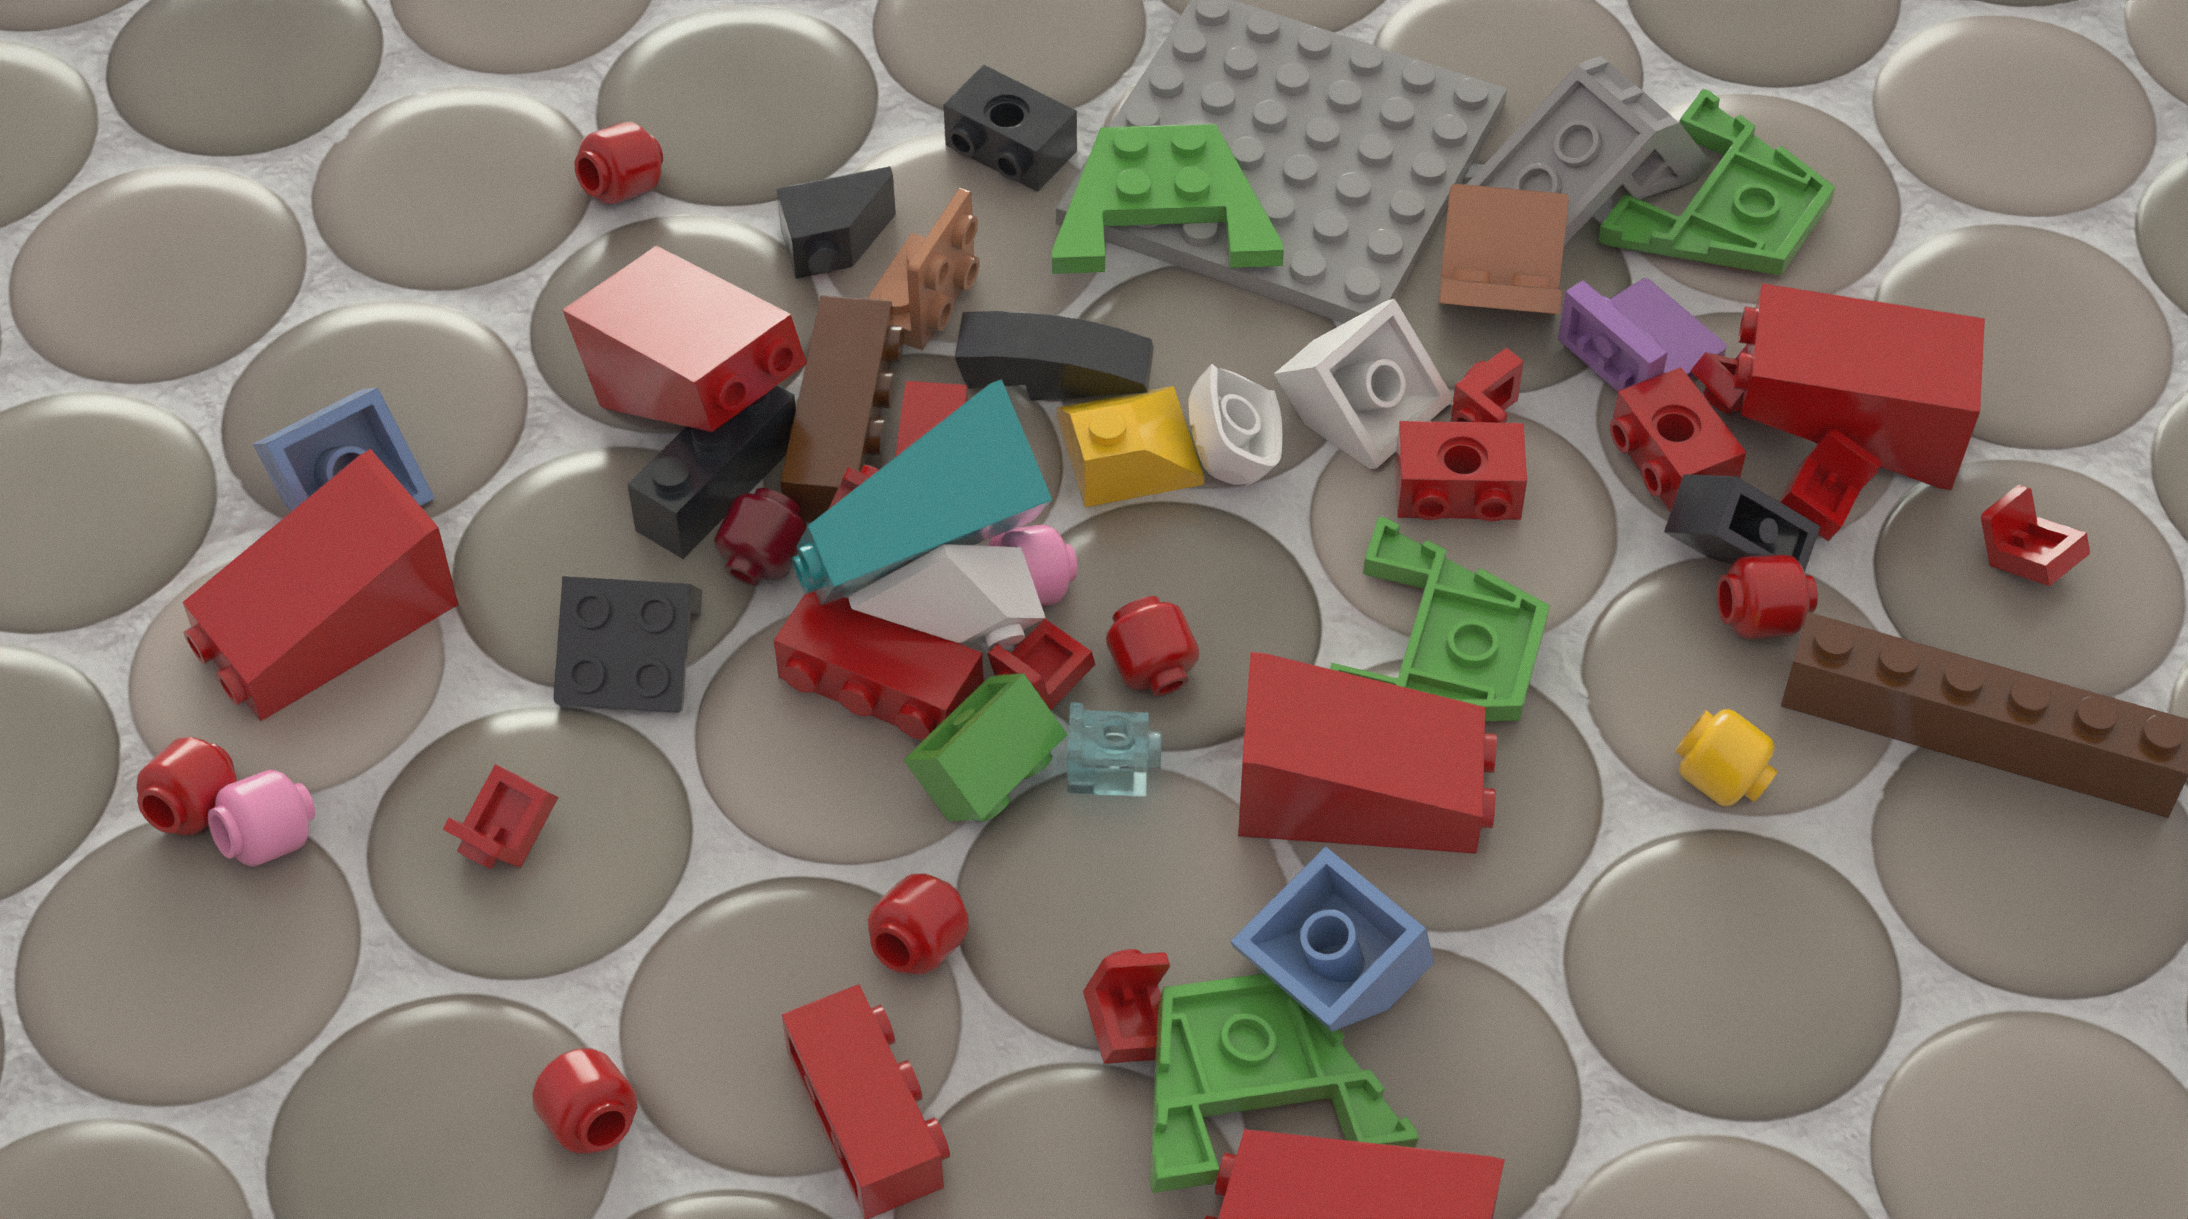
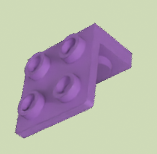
M1648 278L1639 280L1611 299L1601 296L1584 280L1565 292L1558 340L1616 391L1682 367L1691 379L1695 375L1690 370L1705 352L1725 356L1726 343Z

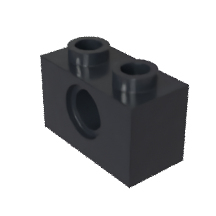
M984 64L943 104L946 146L952 148L961 156L970 157L992 168L1006 179L1017 181L1037 192L1077 152L1076 110Z

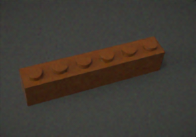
M1811 612L1807 614L1781 707L2162 817H2170L2188 778L2187 718Z

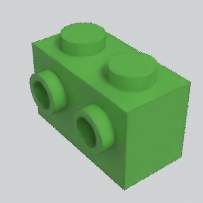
M1024 673L989 676L903 761L948 821L977 820L978 822H984L995 817L1009 804L1010 797L1008 794L1023 779H1028L1038 774L1051 762L1053 756L1050 752L1068 734Z

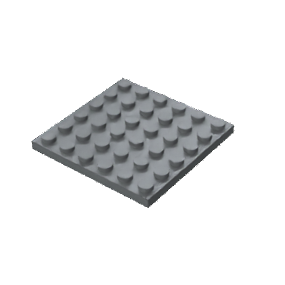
M1191 0L1109 127L1216 124L1283 242V266L1230 268L1226 224L1224 222L1104 226V241L1320 316L1346 323L1387 300H1397L1448 208L1451 185L1462 183L1504 108L1507 88L1235 0ZM1087 161L1056 207V224L1062 226Z

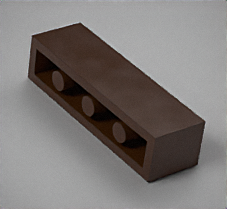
M820 296L807 356V364L804 370L780 481L782 494L799 505L801 508L799 516L806 523H812L829 509L848 467L860 472L863 465L871 466L873 455L882 456L886 421L881 419L880 415L882 408H892L895 374L894 372H889L891 362H901L904 344L903 327L894 326L892 301Z

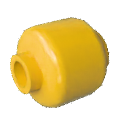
M1723 709L1714 716L1705 710L1675 750L1682 757L1679 763L1680 775L1724 807L1734 805L1744 795L1755 802L1778 772V770L1768 764L1774 753V741L1731 709Z

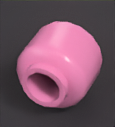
M1049 525L1018 527L992 537L988 546L1022 548L1042 607L1059 603L1067 593L1069 582L1076 578L1077 558L1073 547L1070 544H1065L1059 532Z
M270 769L228 784L219 790L215 800V808L209 810L208 824L216 846L226 858L231 859L235 857L240 863L255 867L303 847L309 835V821L315 818V807L309 791L302 783L294 784L284 773Z

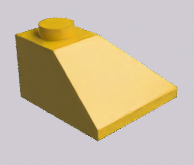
M1174 386L1148 390V393L1127 394L1056 408L1057 419L1085 508L1204 485V475Z

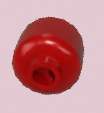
M620 122L592 132L581 141L578 155L574 162L576 177L580 186L587 194L594 196L605 204H620L647 194L658 185L661 176V165L663 163V152L656 138L650 135L643 127L634 122Z
M1783 554L1738 558L1730 566L1728 574L1720 576L1717 585V606L1721 620L1724 624L1731 625L1736 634L1746 639L1794 636L1804 627L1808 612L1813 613L1818 602V592L1814 578L1811 575H1805L1797 559Z
M1147 596L1126 604L1112 616L1114 624L1107 631L1105 638L1109 652L1126 687L1137 691L1151 689L1154 696H1164L1182 688L1188 683L1189 678L1186 673L1196 664L1200 653L1193 633L1178 605L1170 602H1160L1156 596Z
M184 737L174 740L138 774L136 789L140 812L159 831L185 836L200 833L209 825L208 813L209 810L215 808V800L219 790L237 781L233 761L229 754L217 744L208 743L195 737Z
M925 873L910 874L898 881L873 906L867 919L870 944L875 956L889 969L911 975H925L938 968L963 942L969 930L968 912L959 892L948 882Z
M593 1048L574 1049L559 1055L538 1076L532 1092L533 1108L536 1114L562 1148L576 1154L596 1153L617 1145L629 1132L638 1108L637 1095L634 1088L607 1054Z

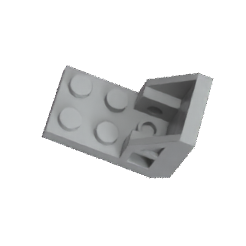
M1598 56L1577 64L1466 185L1566 194L1569 197L1564 240L1565 246L1620 186L1632 197L1641 199L1697 181L1712 163L1679 121L1602 56Z

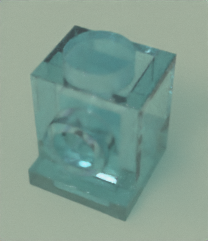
M1070 702L1067 755L1068 794L1147 796V771H1161L1162 731H1149V712L1083 710V703Z

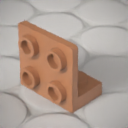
M1465 184L1451 185L1438 302L1442 304L1560 314L1563 290L1559 289L1569 197L1564 193Z
M962 188L958 189L927 237L914 233L910 234L867 298L871 300L892 301L894 326L903 327L905 345L923 351L935 331H942L947 326L952 315L953 304L961 291L970 290L977 278L980 260L974 255V238L978 228V219L976 216H973L971 191Z

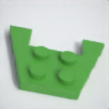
M1702 89L1682 115L1679 122L1696 144L1724 155L1721 161L1680 216H1676L1624 193L1601 224L1598 242L1607 246L1781 276L1832 203L1835 186L1783 146L1775 150L1754 135L1756 127L1741 114L1732 118L1719 108L1720 98L1711 91Z
M1216 124L1101 127L1053 246L1052 274L1105 272L1104 226L1224 222L1226 224L1230 268L1283 266L1284 247L1282 240Z
M1378 516L1365 556L1363 574L1425 589L1402 666L1397 678L1332 662L1330 669L1485 707V721H1520L1547 624L1550 605L1481 568L1474 573L1446 558V549L1429 540H1426L1421 545L1399 533V524L1388 518Z
M1264 973L1163 987L1158 1002L1150 1166V1187L1152 1193L1214 1184L1219 1172V1166L1203 1117L1329 1098L1333 1102L1346 1140L1415 1148L1419 1136L1410 1120L1406 1116L1399 1119L1384 1100L1382 1095L1385 1088L1370 1069L1361 1070L1342 1045L1345 1036L1340 1029L1331 1032Z

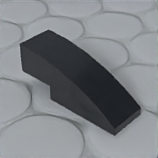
M976 311L962 313L955 360L964 383L967 385V389L985 388L990 383L1002 379L1004 386L1025 385L1031 401L1148 393L1154 346L1150 338L1116 327L1077 318L1030 312Z

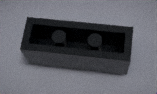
M777 385L713 432L686 426L627 484L635 531L684 559L725 518L733 500L744 493H749L786 456L796 412L795 394Z

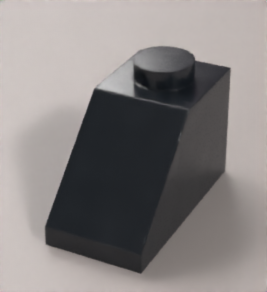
M891 166L776 189L781 232L796 279L853 267L896 215L894 180Z
M1684 474L1664 533L1706 557L1731 565L1741 557L1780 554L1792 556L1797 559L1805 573L1821 526L1737 476Z

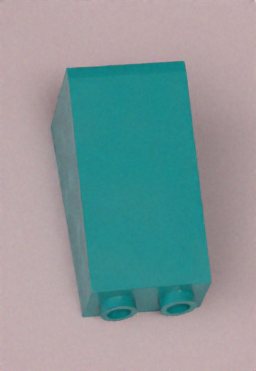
M1002 379L987 385L808 525L796 546L799 556L792 558L796 576L806 594L815 591L822 606L869 586L943 544L975 545L1032 522L1052 501V497Z

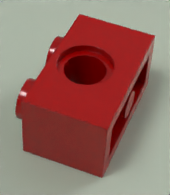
M1682 367L1619 390L1617 393L1613 419L1610 421L1612 440L1620 452L1627 453L1641 471L1648 491L1653 496L1660 497L1670 512L1684 474L1737 476L1741 478L1747 452Z
M1399 421L1395 457L1397 518H1420L1423 520H1437L1440 518L1482 519L1485 521L1521 520L1527 486L1524 423Z

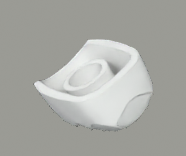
M1211 364L1192 387L1188 399L1190 426H1192L1195 446L1203 467L1211 476L1233 485L1246 484L1249 486L1264 477L1281 459L1282 418L1279 403L1274 390H1268L1241 375Z

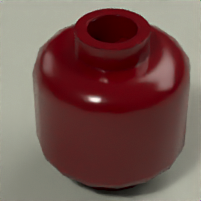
M758 488L754 494L744 493L736 497L714 540L716 551L727 561L724 570L733 578L753 586H757L761 578L778 580L786 577L793 565L792 558L798 555L796 546L807 528L805 522L799 516L801 513L799 505L789 497L768 488Z

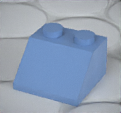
M378 388L361 389L253 444L280 498L290 512L359 455L370 449L420 506L435 498Z
M1327 847L1323 848L1230 941L1235 950L1331 1032L1389 1010L1435 963L1427 929Z

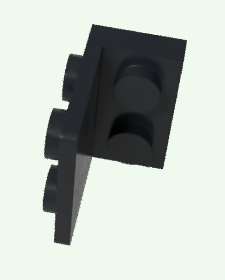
M563 576L553 695L555 704L575 707L681 712L684 706L690 615L701 616L702 590L692 584Z

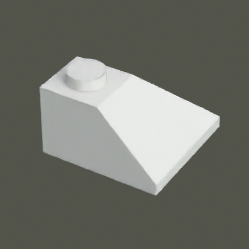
M1395 299L1387 300L1314 339L1274 373V376L1303 423L1369 469L1378 468L1396 452L1399 421H1431L1453 401L1451 392Z
M943 544L848 597L851 608L956 643H986L989 650L996 644L1003 648L1017 644L1025 638L1024 629L1046 618L1021 547Z

